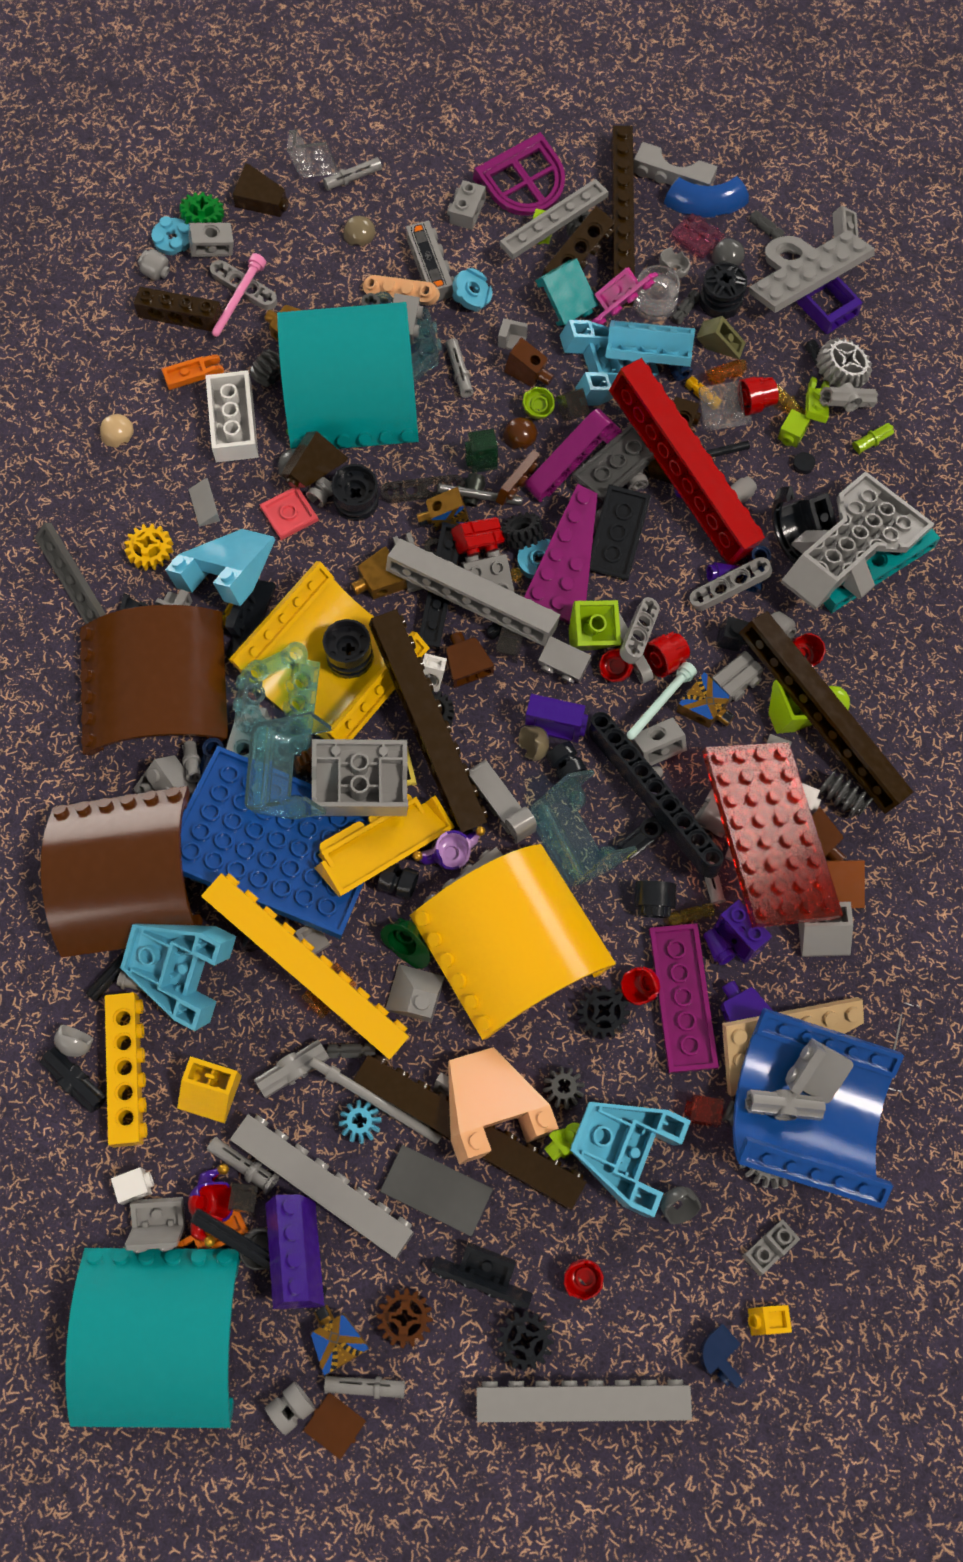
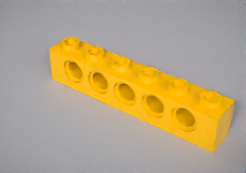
M134 992L105 995L108 1145L113 1148L144 1145L143 1138H147L148 1134L146 1122L143 1123V1113L147 1111L146 1098L142 1097V1088L146 1087V1076L144 1072H141V1063L145 1062V1050L141 1048L140 1038H144V1025L140 1023V1014L144 1012L143 1000L139 999V996ZM130 1015V1022L127 1025L121 1026L120 1021L122 1017ZM126 1039H131V1046L127 1050H121L122 1042ZM131 1063V1072L127 1075H122L123 1066ZM132 1088L133 1094L131 1098L123 1100L122 1094L124 1090ZM132 1113V1123L124 1126V1116Z

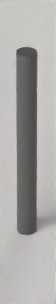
M439 483L437 492L444 493L458 486ZM458 487L461 496L496 502L499 494ZM515 496L512 501L508 499L506 503L521 506L523 498Z

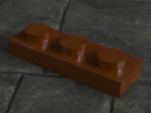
M532 450L503 484L496 499L497 503L503 506L508 499L512 501L518 492L517 488L519 486L521 488L524 487L529 478L528 475H533L539 467L537 461L540 454Z

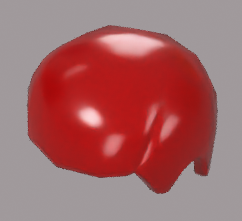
M806 633L792 641L804 656L808 655L807 660L812 667L823 660L826 649L825 643L819 636Z
M619 648L611 649L604 653L600 659V674L609 682H623L630 676L633 664H629L621 658Z
M644 966L627 971L620 983L623 996L634 1005L649 1003L660 992L658 976L652 969Z
M579 1259L572 1262L566 1269L564 1286L569 1296L585 1301L597 1296L601 1291L604 1275L599 1265L588 1259ZM579 1278H580L586 1285H583V1284L579 1281Z

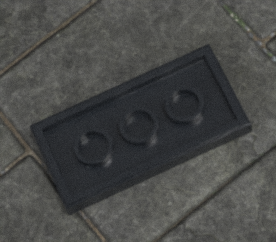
M608 485L592 544L589 571L626 581L629 580L651 495Z

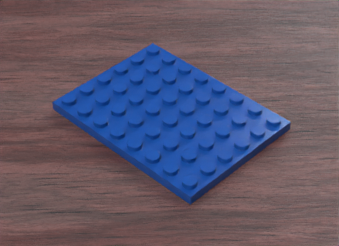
M217 746L187 804V808L183 812L181 825L183 876L210 886L221 873L225 876L230 873L240 882L238 887L242 891L246 892L248 889L259 898L256 903L262 908H265L267 905L276 914L341 939L364 883L338 897L314 868L323 862L318 856L320 853L319 844L358 821L362 822L365 826L370 824L368 816H312V784Z

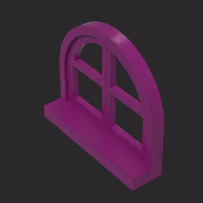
M539 132L476 167L473 180L476 184L481 183L483 186H486V191L491 198L504 210L516 215L528 216L534 215L536 209L546 211L555 205L563 192L565 171L561 160L542 133ZM540 151L550 167L530 177L519 161ZM512 166L523 182L502 192L492 179V176ZM553 171L554 187L550 194L544 198L534 184V181ZM526 186L537 202L529 204L519 203L507 196Z

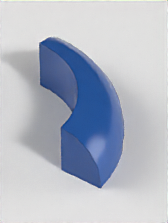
M737 176L726 183L714 186L693 184L679 177L669 189L664 205L684 215L690 214L699 216V218H711L726 213L730 214L741 209L749 202V194L746 186Z

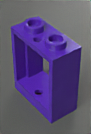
M839 277L796 301L826 335L859 315L863 304ZM826 287L843 305L829 315L811 298V296Z
M531 694L526 711L525 725L539 726L547 732L549 737L578 743L579 737L585 736L589 715L584 714L585 705Z
M739 899L719 916L713 927L735 948V954L745 965L760 953L772 938V935ZM732 939H735L737 943L733 944Z

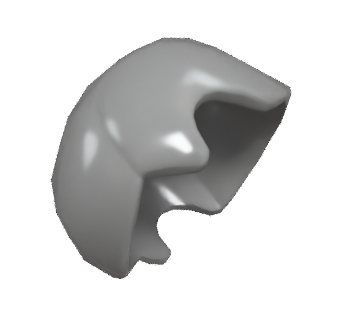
M672 247L663 250L660 254V271L665 277L681 279L688 274L691 267L690 260L682 251L674 253Z
M60 1025L54 1037L57 1049L68 1057L85 1055L93 1042V1037L67 1025Z

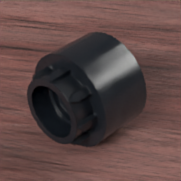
M636 881L634 906L638 907V914L649 918H669L671 916V909L676 908L677 884L664 881Z

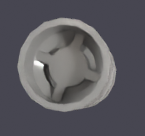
M294 1381L283 1391V1397H276L265 1407V1410L276 1427L286 1436L298 1425L297 1420H304L315 1410V1406L303 1389ZM287 1405L292 1410L289 1415L284 1409Z

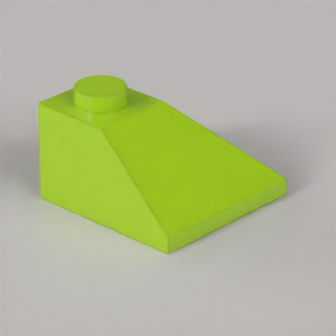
M618 600L574 601L569 623L570 646L581 651L620 646L621 634Z
M775 680L772 686L768 714L776 733H791L811 726L812 723L780 683Z

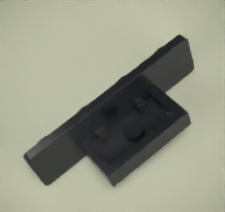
M258 580L254 590L241 606L233 604L231 612L225 621L226 629L233 636L226 654L228 659L264 620L276 589L274 582Z
M469 1242L460 1265L441 1257H436L431 1267V1272L436 1273L442 1279H452L459 1282L465 1288L478 1289L491 1298H501L517 1308L524 1307L528 1309L533 1295L531 1292L509 1284L517 1262L516 1260Z

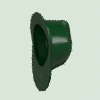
M399 918L394 924H388L383 927L381 939L389 949L416 969L427 967L430 962V953L422 942V936L413 922Z

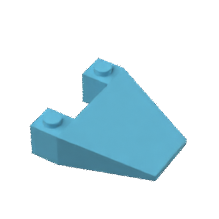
M569 320L560 334L564 353L583 354L589 371L584 373L575 387L580 405L599 406L613 399L609 389L619 370L634 361L605 358L610 327L588 320ZM650 363L653 371L652 374L654 376L659 375L656 363Z
M240 529L178 554L165 571L177 589L191 593L208 573L218 575L213 584L223 601L241 606L254 590L273 547L275 538L274 536Z
M135 923L132 925L120 968L174 1021L196 1031L211 1022L217 1002L197 991L205 961L215 966L229 959L236 936L217 926Z
M589 1102L570 1151L623 1207L644 1217L654 1218L663 1192L638 1180L655 1137L673 1146L682 1145L691 1120L669 1110Z

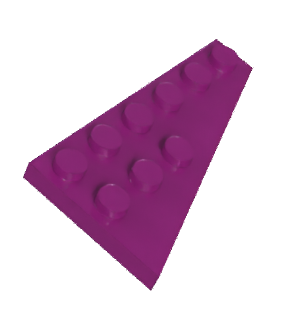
M577 484L524 595L525 598L560 614L559 619L568 624L570 623L573 602L586 601L598 494Z

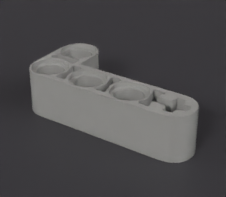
M486 760L469 769L470 775L468 778L471 784L476 786L480 797L485 798L488 802L486 805L494 816L499 817L501 820L500 824L507 834L513 836L515 844L536 832L537 822L531 811L526 806L522 808Z

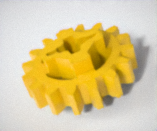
M142 524L141 530L134 528L135 534H128L130 541L124 542L126 546L124 550L130 563H134L136 568L142 565L145 571L148 570L149 566L156 570L157 564L163 567V560L169 561L170 556L168 553H173V542L168 531H163L162 526L155 529L154 524H151L149 528Z

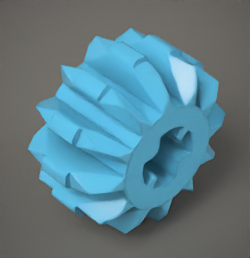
M357 1100V1108L355 1109L350 1103L347 1104V1108L350 1111L349 1114L341 1111L340 1115L347 1120L340 1121L339 1126L347 1127L342 1131V1135L347 1136L351 1133L350 1142L353 1143L357 1136H359L360 1144H364V1135H367L369 1140L372 1141L374 1137L370 1131L380 1132V1128L373 1124L381 1123L382 1119L381 1117H374L379 1110L377 1108L370 1110L371 1103L366 1102L362 1108L361 1101ZM358 1116H362L364 1120H367L366 1124L363 1123L364 1127L362 1128L354 1124V1120L358 1121Z

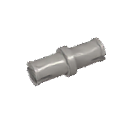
M186 741L182 745L184 753L182 763L186 769V780L189 783H197L201 779L199 768L201 758L197 754L196 742Z

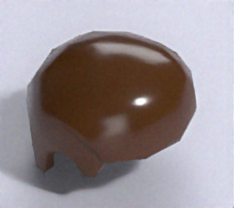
M518 417L512 419L506 425L503 433L505 444L512 449L519 447L527 449L536 441L538 434L536 425L528 418Z

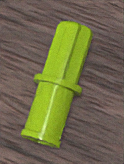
M887 423L874 431H868L866 436L854 441L852 447L858 454H861L872 446H878L879 442L894 434L893 426Z

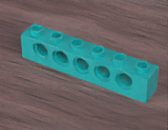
M933 529L930 530L906 553L893 552L896 554L893 555L890 552L878 551L867 561V565L875 586L934 549L940 540L937 533ZM838 587L823 604L832 614L857 597L846 588Z

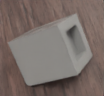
M503 318L498 334V347L512 350L521 337L526 340L528 324Z
M180 589L178 594L170 591L167 592L164 600L157 598L155 603L156 605L190 606L192 599L188 591Z
M306 925L295 932L300 941L305 938L315 947L313 949L315 954L331 946L323 932Z

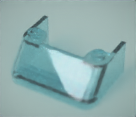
M313 712L257 723L250 735L245 806L254 813L293 820L326 814V809L306 796H291L294 755L301 754L302 751H306L309 748L311 735L332 731V726Z
M593 769L568 773L530 808L531 813L536 819V830L563 880L571 887L581 885L616 868L637 851L636 846L619 850L611 846L598 849L578 812L586 801L581 785L595 774Z

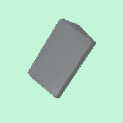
M840 206L832 213L834 238L847 230L859 237L857 213L844 206Z
M208 478L203 479L189 489L199 527L220 521Z

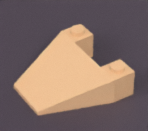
M494 1047L448 1061L450 1139L459 1165L482 1158L491 1152L484 1128L518 1118L526 1143L546 1137L554 1130L559 1129L550 1104Z

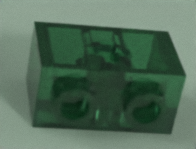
M494 428L469 432L468 442H465L467 467L471 466L472 473L498 469V445Z

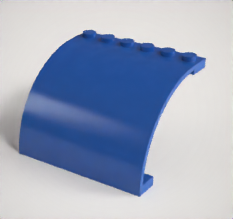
M763 1008L745 1054L736 1091L733 1114V1143L738 1164L884 1209L893 1185L890 1181L878 1178L876 1175L877 1133L888 1088L892 1078L896 1077L904 1055L899 1051ZM811 1038L849 1058L854 1064L831 1102L825 1103L826 1111L824 1112L823 1119L820 1121L799 1118L781 1121L771 1115L748 1113V1110L745 1108V1099L750 1089L770 1092L782 1089L790 1090L785 1081L787 1073L794 1066L802 1049ZM802 1091L801 1094H800V1095H808V1096H811L810 1094H808V1093H806V1092H804V1091Z

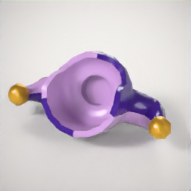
M478 826L474 832L466 835L456 830L446 831L440 835L433 848L422 852L415 851L412 857L415 861H419L424 865L438 863L444 869H460L468 862L471 849L478 843L479 837L485 834V828Z

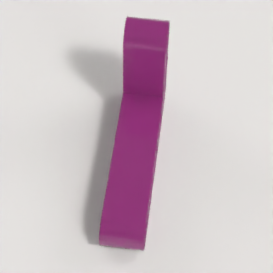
M599 408L593 410L526 481L525 488L539 502H542V499L546 496L549 497L602 441L608 444L623 431Z

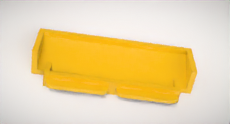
M407 794V816H368L370 824L365 826L362 822L358 821L319 844L320 853L318 856L323 862L314 867L315 870L338 897H341L434 841L446 831L452 830L455 826L436 795L421 804L417 797L412 798L411 795Z

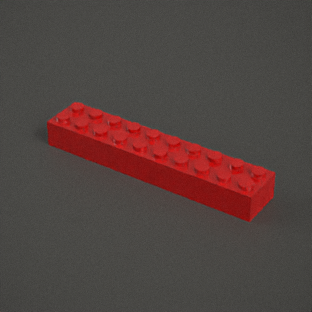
M640 358L622 367L609 392L650 452L653 453L654 458L725 562L733 565L744 559L764 540L765 536L762 529L756 525L750 516L749 510L743 506L736 491L730 487L724 474L714 464L711 455L703 448L700 439L694 435L687 420L681 416L674 401L664 391L663 385L652 374L649 365Z

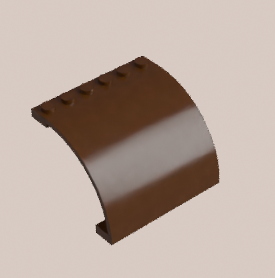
M187 605L140 606L103 615L81 627L79 636L81 639L80 679L82 693L80 699L82 702L81 744L83 755H94L104 750L105 746L114 743L152 736L206 737V740L217 738L221 742L228 739L223 614L221 611Z
M188 786L172 787L133 795L127 794L95 801H83L52 808L42 841L41 888L49 929L61 958L126 949L132 925L135 923L202 926L203 920L200 914L192 915L182 869L181 825L183 811L187 808L190 797Z

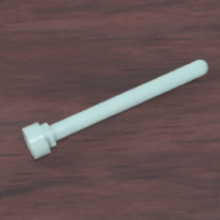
M683 662L679 666L676 678L627 732L628 739L633 740L682 683L689 682L694 678L697 670L691 663Z

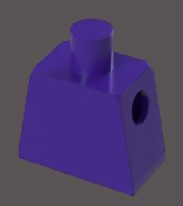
M731 981L722 987L728 998L720 1006L725 1022L760 1016L763 1008L772 1010L753 987L741 992L735 981Z

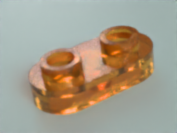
M746 360L731 361L707 370V380L713 384H720L725 381V378L744 375V371L748 369Z

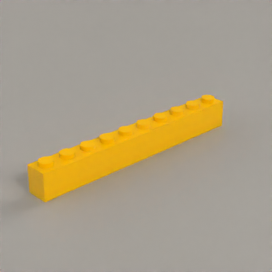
M221 873L201 897L390 1060L409 1038L405 1032L408 1028L398 1019L393 1022L387 1017L389 1011L380 1003L376 1006L368 1000L371 996L364 989L359 987L356 990L349 984L352 979L343 971L339 973L331 968L333 963L322 954L318 957L313 952L315 947L305 938L300 941L295 937L296 930L288 923L280 924L275 919L277 914L267 905L263 909L256 902L259 898L250 890L242 891L238 887L240 882L230 873L226 876Z

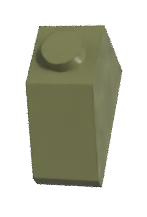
M723 316L703 321L696 337L707 350L735 359H740L746 344Z

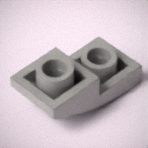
M782 1219L742 1257L759 1276H762L800 1238Z

